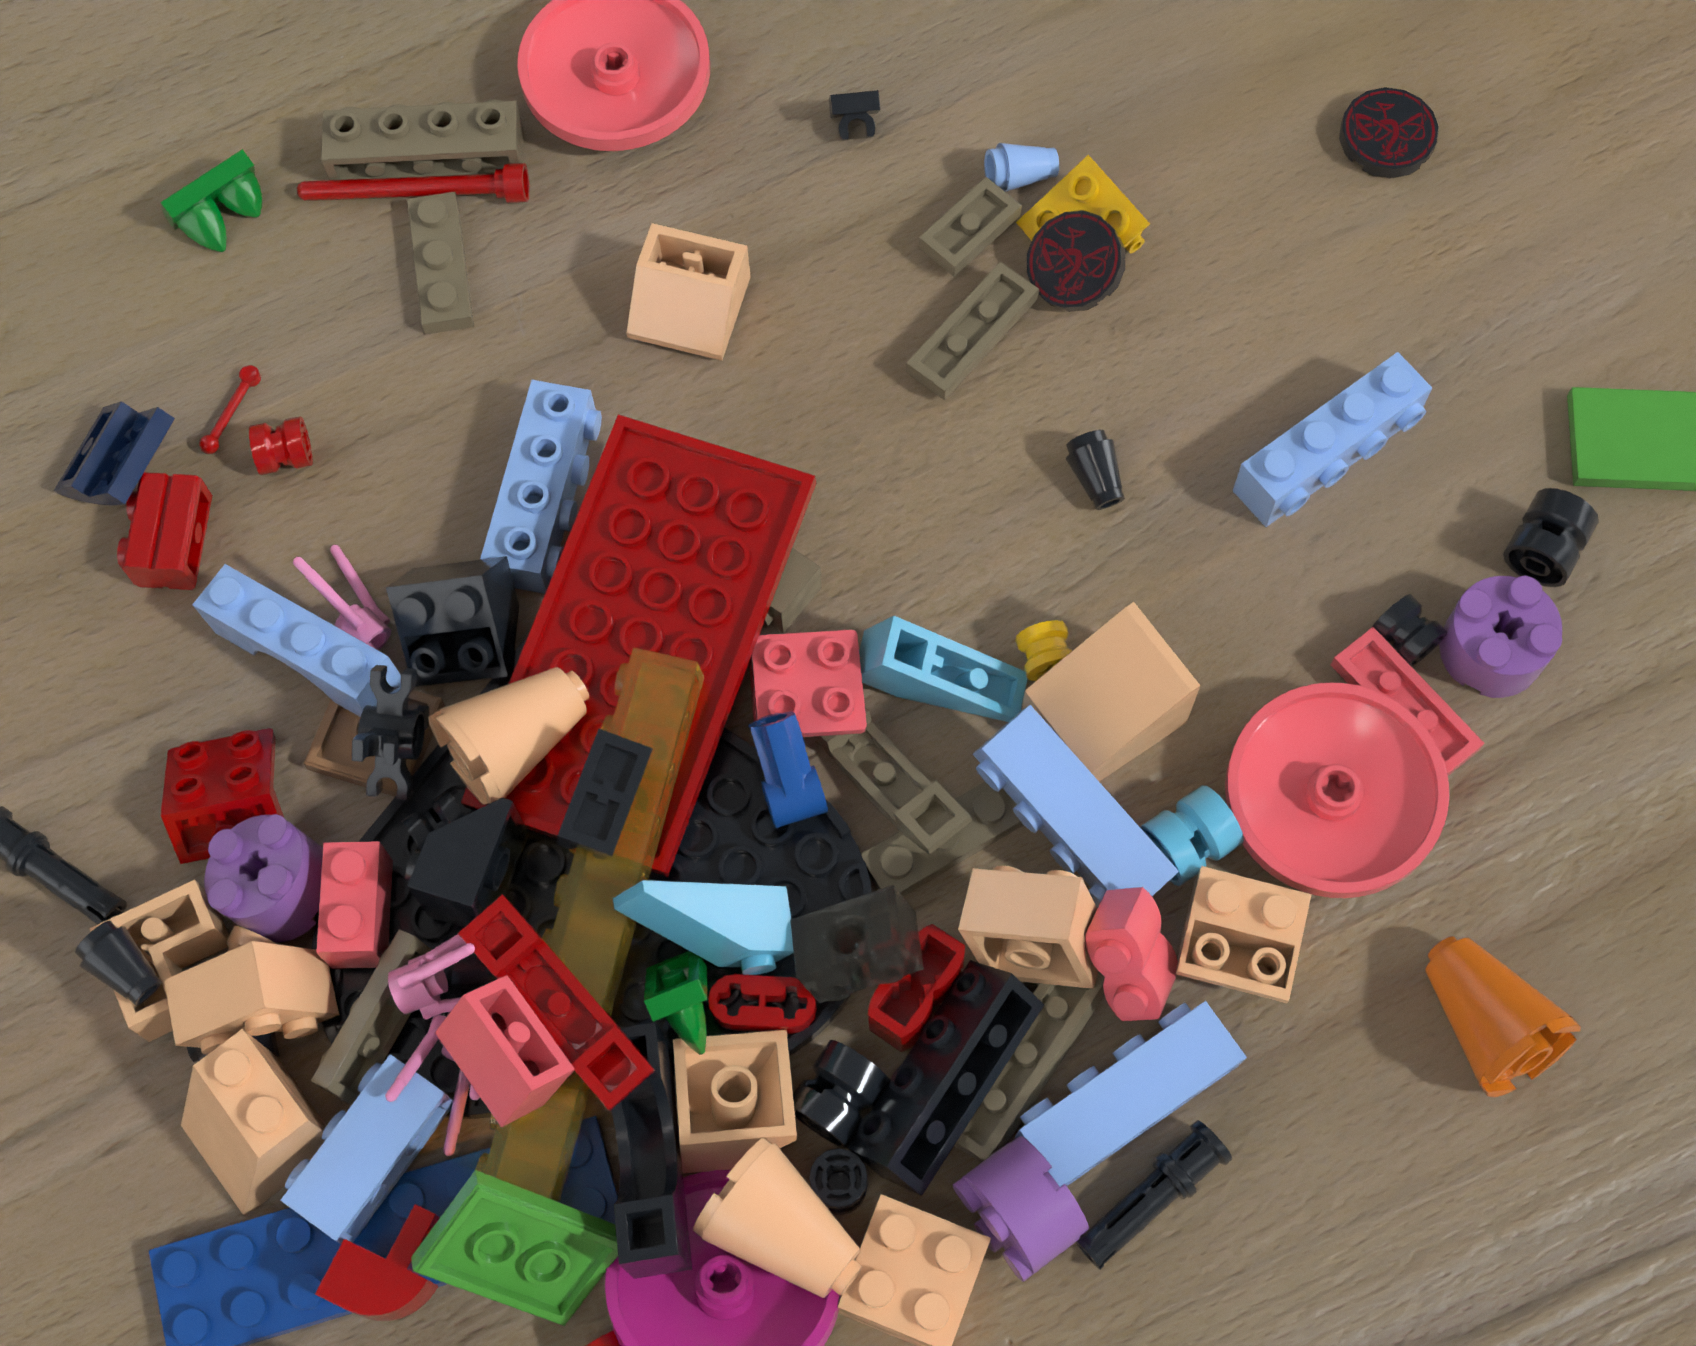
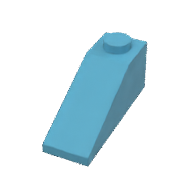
M892 616L864 630L859 649L862 683L899 698L1009 722L1021 711L1028 679L1025 671L896 616Z
M642 880L613 898L616 911L718 967H741L742 973L745 975H757L776 969L775 962L796 952L786 886Z

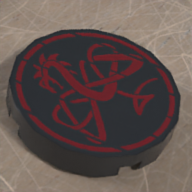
M1384 87L1366 91L1351 102L1341 121L1339 140L1344 154L1351 162L1355 159L1357 163L1363 165V171L1373 176L1396 178L1411 175L1420 169L1421 164L1430 158L1437 144L1439 126L1434 112L1421 98L1405 90Z
M1083 210L1064 212L1048 220L1034 235L1027 252V275L1030 282L1039 288V295L1047 303L1068 312L1085 311L1099 305L1098 302L1102 301L1107 295L1110 296L1118 288L1125 271V247L1117 231L1101 216Z

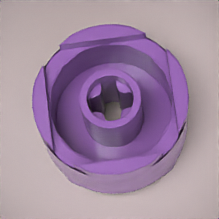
M1528 576L1489 577L1473 584L1461 596L1445 623L1444 629L1448 633L1439 644L1446 670L1462 686L1466 683L1472 688L1481 691L1480 695L1490 698L1513 696L1529 688L1560 648L1562 643L1561 617L1554 602L1542 590V586L1534 578Z
M277 814L259 815L246 819L232 829H223L213 836L208 847L210 858L204 877L205 892L208 903L212 908L240 927L253 931L275 943L295 939L308 932L316 924L312 918L319 911L323 848L284 817Z
M1019 1136L952 1185L967 1209L971 1213L978 1211L981 1219L974 1226L978 1233L991 1238L988 1247L994 1253L1003 1247L1005 1249L1002 1253L1004 1259L1015 1275L1024 1282L1077 1242L1080 1236L1089 1229V1225L1080 1206L1065 1183L1059 1187L1048 1172L1052 1168L1050 1163L1027 1139Z

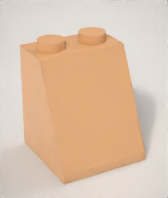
M1133 602L1024 691L1022 710L1031 705L1100 782L1186 724L1200 684Z
M241 1029L193 1065L181 1127L243 1215L247 1216L285 1187L289 1175L302 1160L312 1159L324 1143L322 1134L327 1125L278 1057L244 1029Z

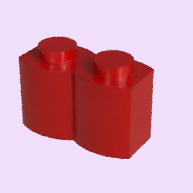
M930 924L916 933L904 950L900 969L891 973L879 984L870 1000L868 1008L869 1031L900 1052H904L914 1046L921 1035L923 1027L932 1018L933 1007L943 1002L951 990L954 980L963 971L965 945L934 924Z

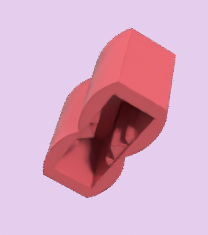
M1143 887L1106 890L1085 938L1086 949L1092 963L1105 976L1103 989L1108 1005L1122 1021L1159 1019L1177 977L1178 960L1170 942L1160 933L1162 921L1159 908L1153 897Z

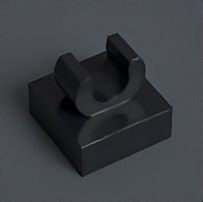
M879 90L830 95V117H842L838 125V133L842 141L849 139L848 124L852 120H860L864 123L867 138L874 136L875 122L869 114H877L880 111Z

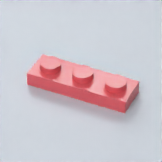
M1374 627L1334 657L1331 666L1348 684L1369 688L1388 696L1408 709L1424 725L1440 750L1448 776L1475 755L1485 744Z

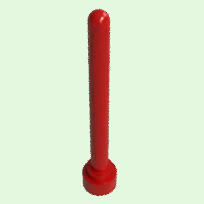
M525 163L504 164L503 169H495L494 174L303 181L297 186L298 196L306 201L419 197L455 192L456 195L496 194L497 198H505L507 203L528 202L530 191L529 174Z

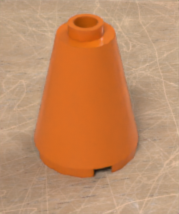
M1454 936L1448 937L1435 945L1428 953L1430 962L1425 972L1476 1079L1487 1096L1495 1098L1516 1090L1517 1088L1510 1081L1516 1076L1527 1074L1533 1080L1558 1061L1577 1040L1571 1032H1579L1581 1027L1572 1016L1471 938L1457 940Z

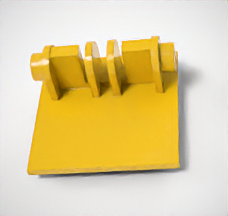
M1089 155L1016 222L1032 241L1034 235L1048 220L1064 212L1087 211L1101 216L1117 231L1125 249L1129 253H1134L1141 248L1145 241L1141 236L1142 231L1150 225L1146 218Z

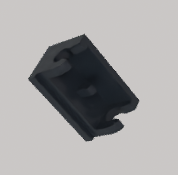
M598 729L557 835V845L570 850L576 849V847L593 853V857L605 860L607 856H613L653 748Z

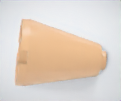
M555 667L438 709V711L428 717L429 724L440 747L442 748L447 744L454 759L450 764L478 801L485 806L501 798L505 799L587 713L584 701L589 699V693L575 672L570 671L565 674L560 668Z
M761 1138L745 1153L726 1176L730 1180L720 1194L716 1195L713 1193L697 1218L693 1231L702 1240L822 1298H825L832 1290L841 1296L862 1269V1266L855 1261L860 1248L777 1144L772 1143L767 1138Z

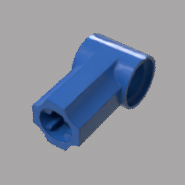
M793 711L775 713L748 724L765 781H761L763 793L775 828L828 812L822 785L814 765L810 766L805 742L795 713Z

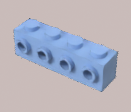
M1399 352L1395 353L1241 464L1233 492L1265 527L1284 514L1286 516L1294 514L1308 501L1311 494L1322 486L1328 488L1334 485L1346 474L1351 465L1361 458L1364 460L1371 458L1398 431L1402 430L1405 432L1415 426L1426 414L1424 405L1432 387Z
M531 380L480 558L488 559L507 556L516 589L546 593L564 547H560L564 532L571 531L577 515V502L573 501L577 485L584 486L587 480L589 456L586 455L589 440H597L602 419L601 411L595 409L591 390Z
M1031 705L1021 710L973 753L974 757L980 762L976 767L979 775L995 791L999 792L1002 788L1017 804L1013 808L1017 818L1031 832L1036 833L1040 830L1054 845L1050 849L1052 857L1065 871L1072 874L1077 871L1091 887L1088 891L1097 908L1106 890L1143 887L1153 896L1179 872Z
M1206 1001L1193 1010L1186 1003L1178 1006L1158 1022L1163 1031L1147 1042L1141 1034L1133 1037L1112 1053L1118 1062L1102 1073H1099L1095 1066L1090 1067L1066 1085L1071 1091L1069 1096L1054 1106L1046 1098L1020 1117L1025 1126L1019 1129L1015 1138L1019 1136L1024 1137L1046 1158L1052 1166L1048 1172L1059 1187L1064 1183L1066 1186L1073 1183L1237 1068L1247 1058Z

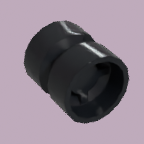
M1558 488L1539 490L1522 518L1523 524L1518 526L1503 553L1504 560L1516 574L1532 577L1541 586H1562L1568 580L1580 558L1579 551L1585 548L1598 525V514L1583 498L1571 492Z
M829 1040L812 1065L816 1075L813 1080H802L793 1093L795 1118L822 1138L840 1148L846 1149L863 1120L860 1113L861 1110L874 1107L890 1083V1079L880 1068L852 1048L836 1040Z

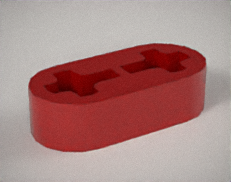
M727 975L716 981L708 997L709 1008L715 1021L723 1028L734 1031L766 1032L787 1030V1034L798 1033L809 1027L815 1018L817 1010L815 994L811 987L803 980L793 977ZM739 989L744 1000L759 1001V1006H741L738 1015L730 1016L727 1007L719 1004L720 999H728L731 995V990ZM790 992L797 993L798 1001L802 1004H807L806 1009H798L796 1011L794 1019H786L782 1008L766 1007L767 1002H784L787 993Z

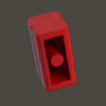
M144 472L142 474L137 491L133 490L126 504L127 516L131 521L128 537H122L117 547L118 564L134 585L144 588L163 589V587H168L169 589L193 590L196 588L213 496L202 478L197 475L173 474V476H169L166 473Z

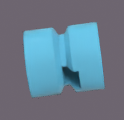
M1205 785L1200 786L1180 799L1176 804V813L1164 810L1140 826L1144 833L1179 871L1169 880L1177 886L1183 885L1196 876L1201 866L1206 867V858L1218 861L1241 846L1244 841L1243 832L1231 809L1213 789Z

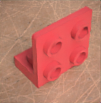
M855 630L759 635L749 661L753 722L771 714L793 711L799 722L803 737L861 734L865 732L867 723L858 635Z

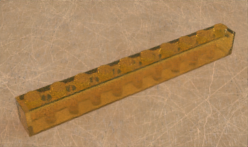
M634 647L629 664L622 663L618 670L615 694L620 697L615 714H608L606 716L602 730L653 748L613 856H607L605 860L593 857V853L577 847L570 850V853H574V858L569 875L562 874L555 890L554 906L559 907L554 928H547L542 936V939L610 1017L637 923L635 920L614 909L613 898L642 880H649L704 680V675L696 661ZM574 1070L545 1105L501 1127L491 1113L490 1129L495 1131L489 1154L483 1153L480 1156L475 1170L560 1202L591 1089Z

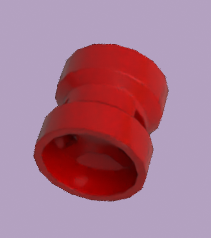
M301 416L285 419L282 425L276 426V430L267 423L250 425V447L259 475L277 473L282 462L285 466L291 465L296 469L312 466L313 456L310 438Z

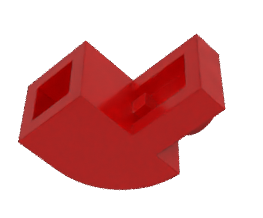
M414 1204L386 1259L344 1239L315 1295L354 1314L375 1321L397 1320L414 1313L429 1301L437 1290L438 1285L419 1276V1273L413 1272L411 1257L440 1217Z

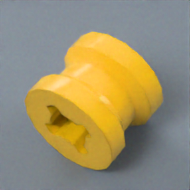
M1063 621L1040 622L1025 628L1016 635L1015 640L1018 650L1025 653L1027 658L1024 670L1029 680L1037 681L1072 652L1066 644L1069 633Z

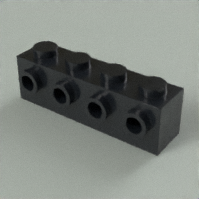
M970 960L965 969L954 980L951 990L934 1016L923 1027L920 1037L903 1063L892 1074L890 1083L870 1113L861 1121L858 1131L847 1146V1149L859 1156L861 1161L880 1177L922 1196L1044 1007V1004L1012 973Z

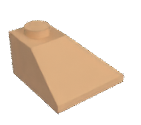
M787 1030L706 1036L705 1053L702 1055L692 1050L681 1038L673 1039L679 1141L683 1174L732 1169L761 1138L769 1139L772 1143L777 1144L779 1148L797 1140Z

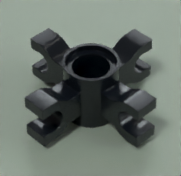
M375 665L370 670V687L377 699V706L366 705L362 711L358 735L352 739V761L363 762L366 757L375 756V769L367 780L366 796L377 797L383 790L382 778L388 777L397 784L396 799L407 800L413 794V778L407 768L406 759L417 760L420 756L425 730L429 726V706L419 705L417 709L408 710L409 695L417 683V669L406 668L401 673V687L394 688L386 680L387 666Z

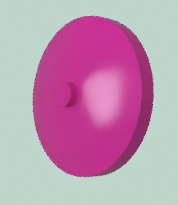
M732 1169L700 1172L683 1178L692 1270L634 1279L619 1265L617 1257L606 1268L605 1274L607 1308L612 1328L621 1346H824L837 1320L841 1296L832 1290L825 1298H822L702 1240L693 1231L697 1218L713 1193L719 1195L730 1180L726 1176Z

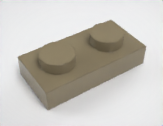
M985 177L919 237L918 248L955 277L1021 216L1022 205L989 178Z

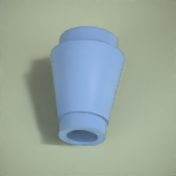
M998 143L996 148L988 149L985 153V177L1007 192L1051 177H1057L1059 173V156L1055 148Z

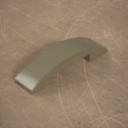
M866 707L867 726L864 733L814 736L863 795L898 830L928 854L934 852L972 822L970 814L936 780L931 783L872 722L869 710Z

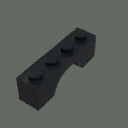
M656 1022L623 1027L620 1029L655 1071L611 1110L616 1131L620 1166L619 1195L614 1203L619 1265L634 1279L692 1270L670 1043Z

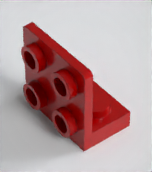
M272 728L257 731L245 730L232 736L203 742L191 741L168 750L160 816L180 864L209 859V843L213 836L223 829H232L242 821L259 815L277 814L284 817L273 788L276 737Z

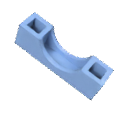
M224 564L192 604L216 634L254 656L260 651L280 660L315 684L335 703L361 717L366 705L377 706V699L370 687V670L375 665L387 666L386 680L388 684L394 688L401 687V674L387 655Z

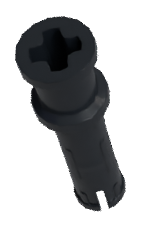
M0 806V858L6 862V869L15 876H30L32 879L34 878L97 925L123 913L120 910L126 909L127 902L108 891L87 874L57 855V853L50 849V843L45 835L39 831L29 832L12 820V812L4 806Z
M1196 1120L1190 1126L1192 1133L1169 1154L1161 1152L1156 1156L1153 1163L1155 1170L1076 1242L1084 1255L1099 1270L1130 1240L1143 1231L1176 1198H1191L1197 1192L1195 1185L1219 1163L1227 1165L1232 1160V1156L1223 1142L1204 1123Z

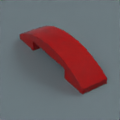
M503 894L458 933L466 944L471 943L474 945V953L494 977L499 979L508 975L572 1064L576 1073L609 1111L655 1071L584 985Z

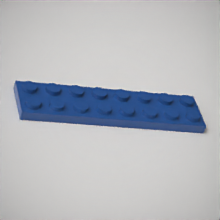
M597 1116L404 1173L353 1243L386 1259L414 1204L441 1217L475 1170L615 1224L614 1203L617 1201L618 1193ZM287 1208L150 1249L149 1256L166 1346H248L352 1314V1312L315 1295L341 1244L293 1209ZM419 1274V1276L433 1282L438 1287L447 1285V1283Z

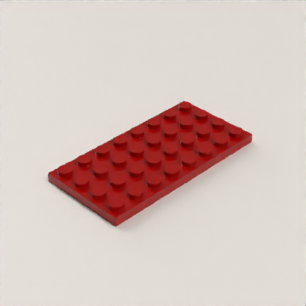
M618 414L509 682L511 684L558 667L565 674L570 671L575 672L589 693V699L584 701L587 713L505 798L513 801L527 829L557 839L598 729L605 730L653 748L611 858L668 877L817 484L815 475ZM466 788L461 804L465 808L474 811L484 807L471 791Z

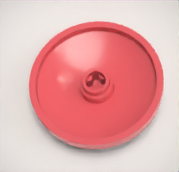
M552 0L542 8L527 27L519 47L517 68L524 99L532 114L548 131L566 142L583 148L600 151H623L657 142L679 129L688 121L705 96L710 78V55L708 41L700 21L693 11L681 0Z
M1318 683L1290 690L1274 698L1264 705L1245 725L1230 756L1226 773L1225 795L1227 805L1243 832L1244 841L1242 845L1265 871L1286 885L1302 892L1328 898H1354L1374 894L1399 883L1423 862L1435 846L1445 825L1449 806V781L1445 763L1436 742L1424 725L1404 706L1382 693L1362 686L1346 683Z

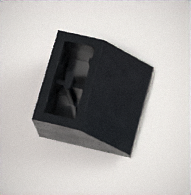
M507 556L413 568L386 587L407 668L417 669V683L415 687L506 677L512 673L519 602Z

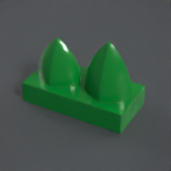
M242 149L160 203L163 215L174 230L180 228L189 238L201 246L224 252L227 242L226 227L216 203L221 201L227 208L238 214L257 218L261 214L262 193L255 176L254 164Z
M688 951L646 968L644 1002L653 1022L665 1017L673 1030L692 1050L699 1055L704 1054L706 1048V1022L703 1001L707 1000V967L702 957Z

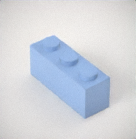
M391 1054L383 1064L376 1063L366 1072L358 1086L360 1095L347 1112L341 1110L330 1120L322 1134L324 1143L311 1160L304 1159L293 1169L285 1183V1188L288 1191L280 1200L340 1244H342L344 1239L352 1243L452 1108L453 1101L449 1096L418 1073L414 1074L395 1101H387L385 1097L387 1091L405 1066V1064Z

